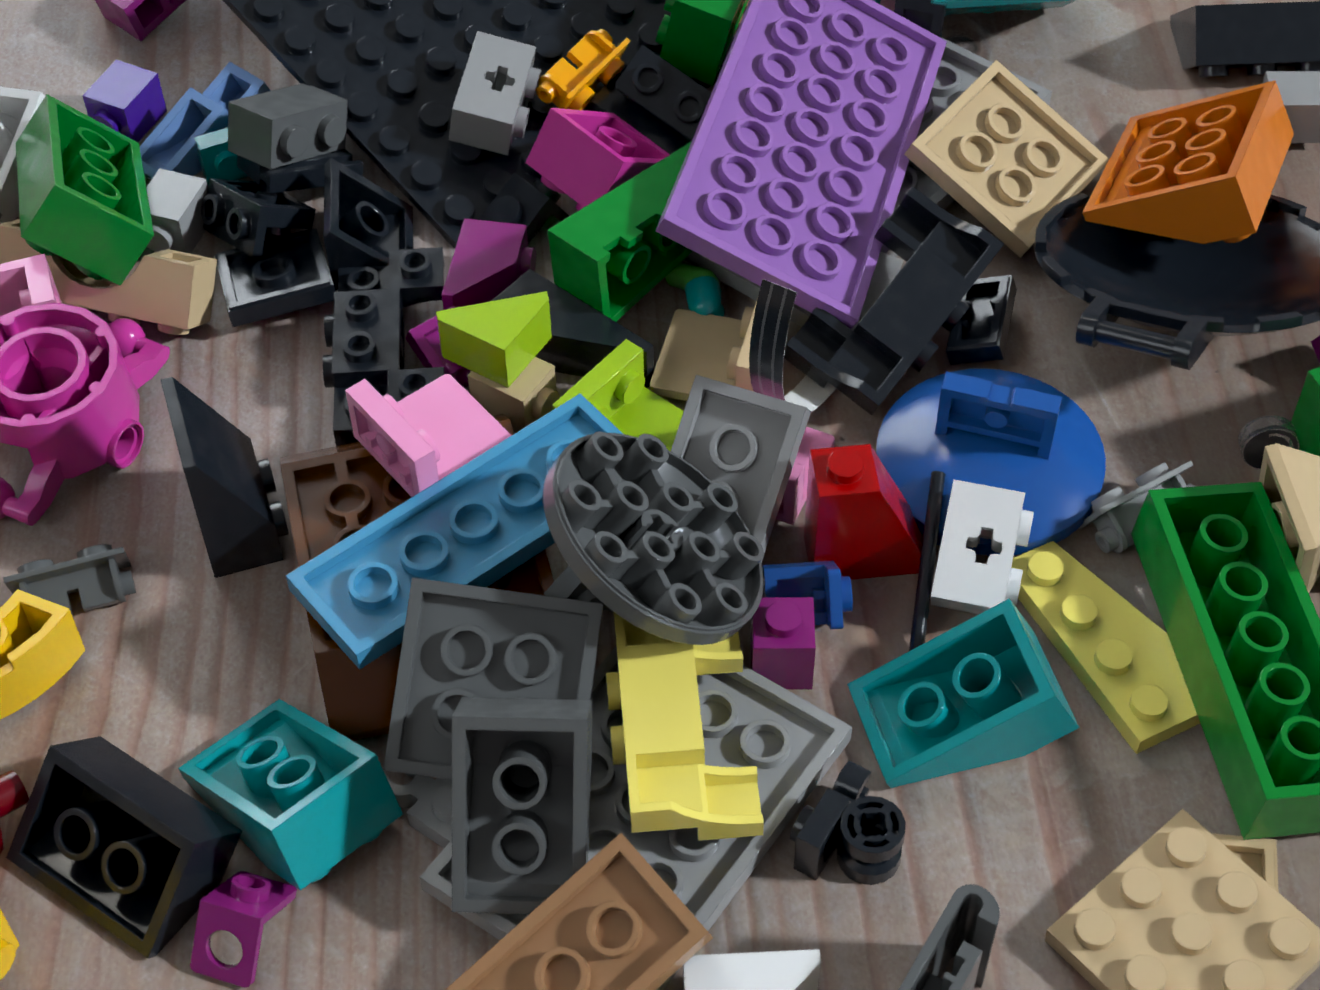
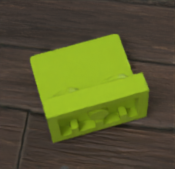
M627 339L552 404V410L576 395L581 394L623 434L639 437L641 434H651L661 440L669 451H671L684 412L644 387L643 349Z

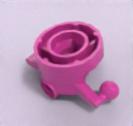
M62 303L25 306L0 316V443L28 448L34 465L29 473L24 491L19 498L15 497L13 487L0 477V519L8 516L33 526L51 505L64 479L77 477L105 463L124 469L136 459L144 440V429L141 423L138 422L140 395L137 389L151 380L166 363L170 355L169 347L145 338L143 329L134 320L120 318L107 324L106 321L86 308Z

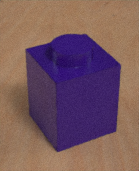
M117 59L82 95L89 117L136 142H139L167 111L158 73Z

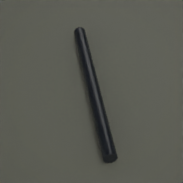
M932 471L930 477L909 651L924 644L926 639L946 476L942 471Z

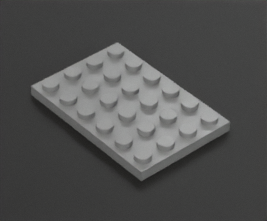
M615 647L594 671L591 693L592 771L588 861L622 832L705 929L709 931L850 742L852 726L744 665L743 672L697 675L705 748V765L718 767L757 766L761 814H763L764 820L763 835L698 841L697 828L632 833L626 764L613 765L610 726L623 725L621 710L609 711L606 672H618L617 649ZM452 840L420 876L422 890L451 909ZM457 912L498 940L506 936L529 915ZM680 968L656 990H665Z

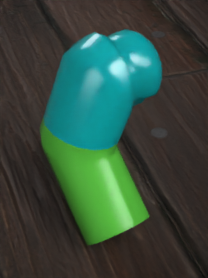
M680 262L666 275V281L670 286L685 290L690 311L705 316L709 314L724 316L725 309L721 303L722 292L717 276L711 270Z

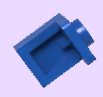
M834 561L762 565L764 597H813L815 625L827 624L831 630L843 629V613L852 612L853 609L852 584L850 576H841L840 568Z

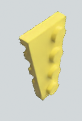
M1054 541L1013 558L1011 568L1023 570L1018 599L1136 754L1200 724L1170 639L1163 629Z

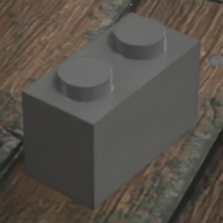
M301 83L229 101L228 151L268 169H274L344 149L346 144L348 100L317 87Z

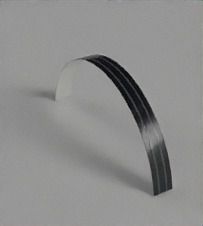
M880 251L859 321L851 329L852 331H854L861 319L898 274L904 260ZM762 279L750 339L749 372L753 391L807 407L812 412L824 403L836 388L829 382L822 388L806 375L793 390L784 396V352L797 292Z

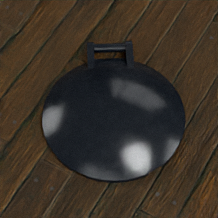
M1084 193L1070 197L1054 206L1043 216L1036 229L1034 250L1041 268L1060 287L1089 303V306L1084 310L1078 322L1076 330V343L1096 347L1098 343H1103L1170 359L1171 366L1190 370L1214 336L1270 333L1320 321V223L1305 217L1306 206L1285 198L1270 195L1257 232L1235 243H1225L1221 240L1200 244L1087 222L1082 212L1090 196ZM1121 317L1141 325L1179 334L1177 337L1115 322Z

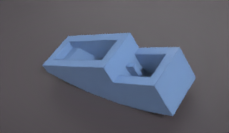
M229 62L202 94L190 87L140 145L144 176L152 180L159 168L191 176L202 171L194 137L228 128L229 101L269 92L271 90L267 84L234 63Z

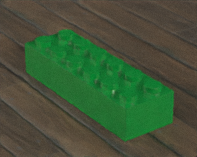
M1262 482L1149 490L1131 536L1243 840L1320 832V619Z

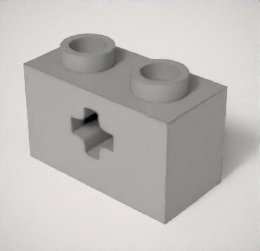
M477 31L452 108L449 140L508 156L513 137L523 138L530 112V108L523 107L525 97L535 99L538 80L541 76V69L533 67L536 52L535 46Z

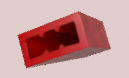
M870 444L810 449L804 525V542L808 562L834 561L840 568L841 576H850L851 580L918 574L923 541L922 534L912 515L910 505Z

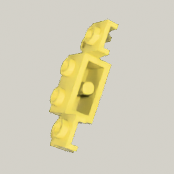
M614 612L618 672H606L609 711L621 710L623 725L610 726L613 765L626 764L632 833L697 828L698 841L762 836L764 820L763 814H761L757 766L718 767L705 765V748L697 675L743 672V654L740 647L739 631L728 639L714 644L689 645L650 634Z

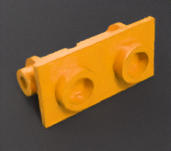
M606 30L589 31L566 56L578 69H575L562 57L539 78V86L536 88L537 96L543 102L548 104L552 102L560 109L583 110L596 94L592 89L600 82L607 85L623 70L626 63L621 60V57L630 40L626 38L616 47L612 44V37Z

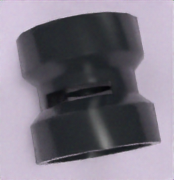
M877 796L861 797L847 805L841 815L837 861L845 875L860 884L875 885L886 882L895 875L900 866L906 821L902 811L893 802Z

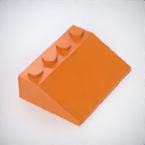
M1276 80L1131 117L1082 212L1085 221L1200 244L1221 240L1225 243H1235L1256 233L1294 136Z

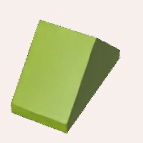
M547 291L436 311L442 357L507 388L510 387L552 338L550 305Z

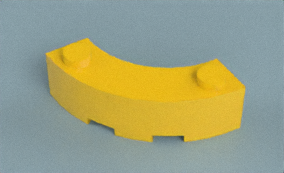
M18 589L0 607V720L28 705L51 688L72 668L85 651L69 608Z

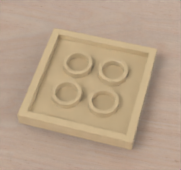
M997 60L910 145L904 154L1020 258L1035 243L1036 229L1043 216L1062 201L1080 194L1109 161L1107 156Z
M1184 809L1180 810L1047 929L1045 941L1096 990H1295L1320 966V928Z

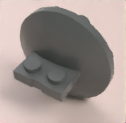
M595 432L570 443L553 462L544 482L543 505L552 537L563 558L568 563V567L545 591V596L604 604L603 611L615 612L623 619L650 634L689 645H706L724 641L737 633L752 618L759 607L763 594L761 560L764 557V550L760 542L750 534L743 519L736 511L738 508L737 499L727 487L719 483H712L690 463L667 450L663 442L651 434H641L639 437H634L626 434Z

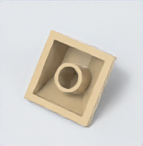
M1277 443L1268 445L1264 449L1258 482L1263 484L1307 591L1310 593L1320 576V456Z

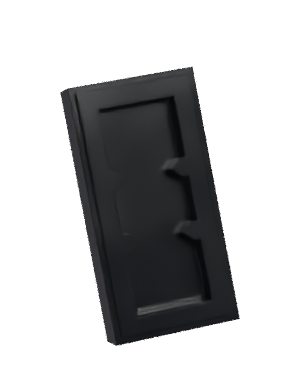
M1013 275L979 278L962 298V301L970 307L949 333L946 354L950 365L1004 360L1017 291Z

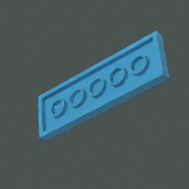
M578 394L287 574L286 580L289 591L360 670L402 643L412 577L486 588L554 544L555 541L548 527L543 505V488L549 468L562 451L578 438L594 434L595 432L623 433L583 395Z

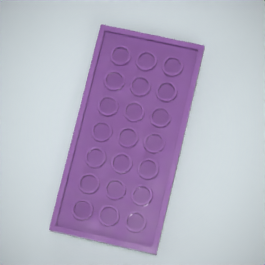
M750 0L655 231L761 286L762 279L793 290L797 292L795 305L811 313L816 307L828 311L852 329L859 321L883 245L874 236L887 217L889 218L893 213L910 160L904 154L917 138L947 41L873 0Z

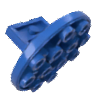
M983 368L946 371L944 374L917 384L903 394L889 409L879 429L876 445L877 456L910 505L912 515L922 535L924 533L931 472L942 471L946 474L937 545L940 546L953 479L1024 492L1025 497L1022 510L1032 511L1034 515L1028 546L1015 545L1014 555L1026 553L1052 541L1058 543L1075 532L1084 523V519L1093 512L1091 502L1100 497L1106 471V457L1100 435L1087 414L1073 400L1040 380L1016 372ZM980 537L977 547H967L978 555H1000V553L991 550L992 539Z

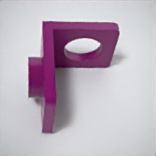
M238 871L202 898L199 903L191 955V970L240 987H249L255 981L263 926L295 899L297 888L260 875ZM215 931H228L237 937L242 946V958L239 963L228 965L222 963L214 956L210 940Z

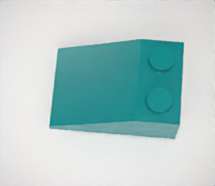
M1010 598L847 684L885 782L890 788L1023 757L1080 728L1034 631Z
M281 699L266 707L178 768L184 780L215 813L242 830L240 839L263 864L300 891L310 883L325 877L334 865L361 845L376 839L384 828L403 815L375 753Z

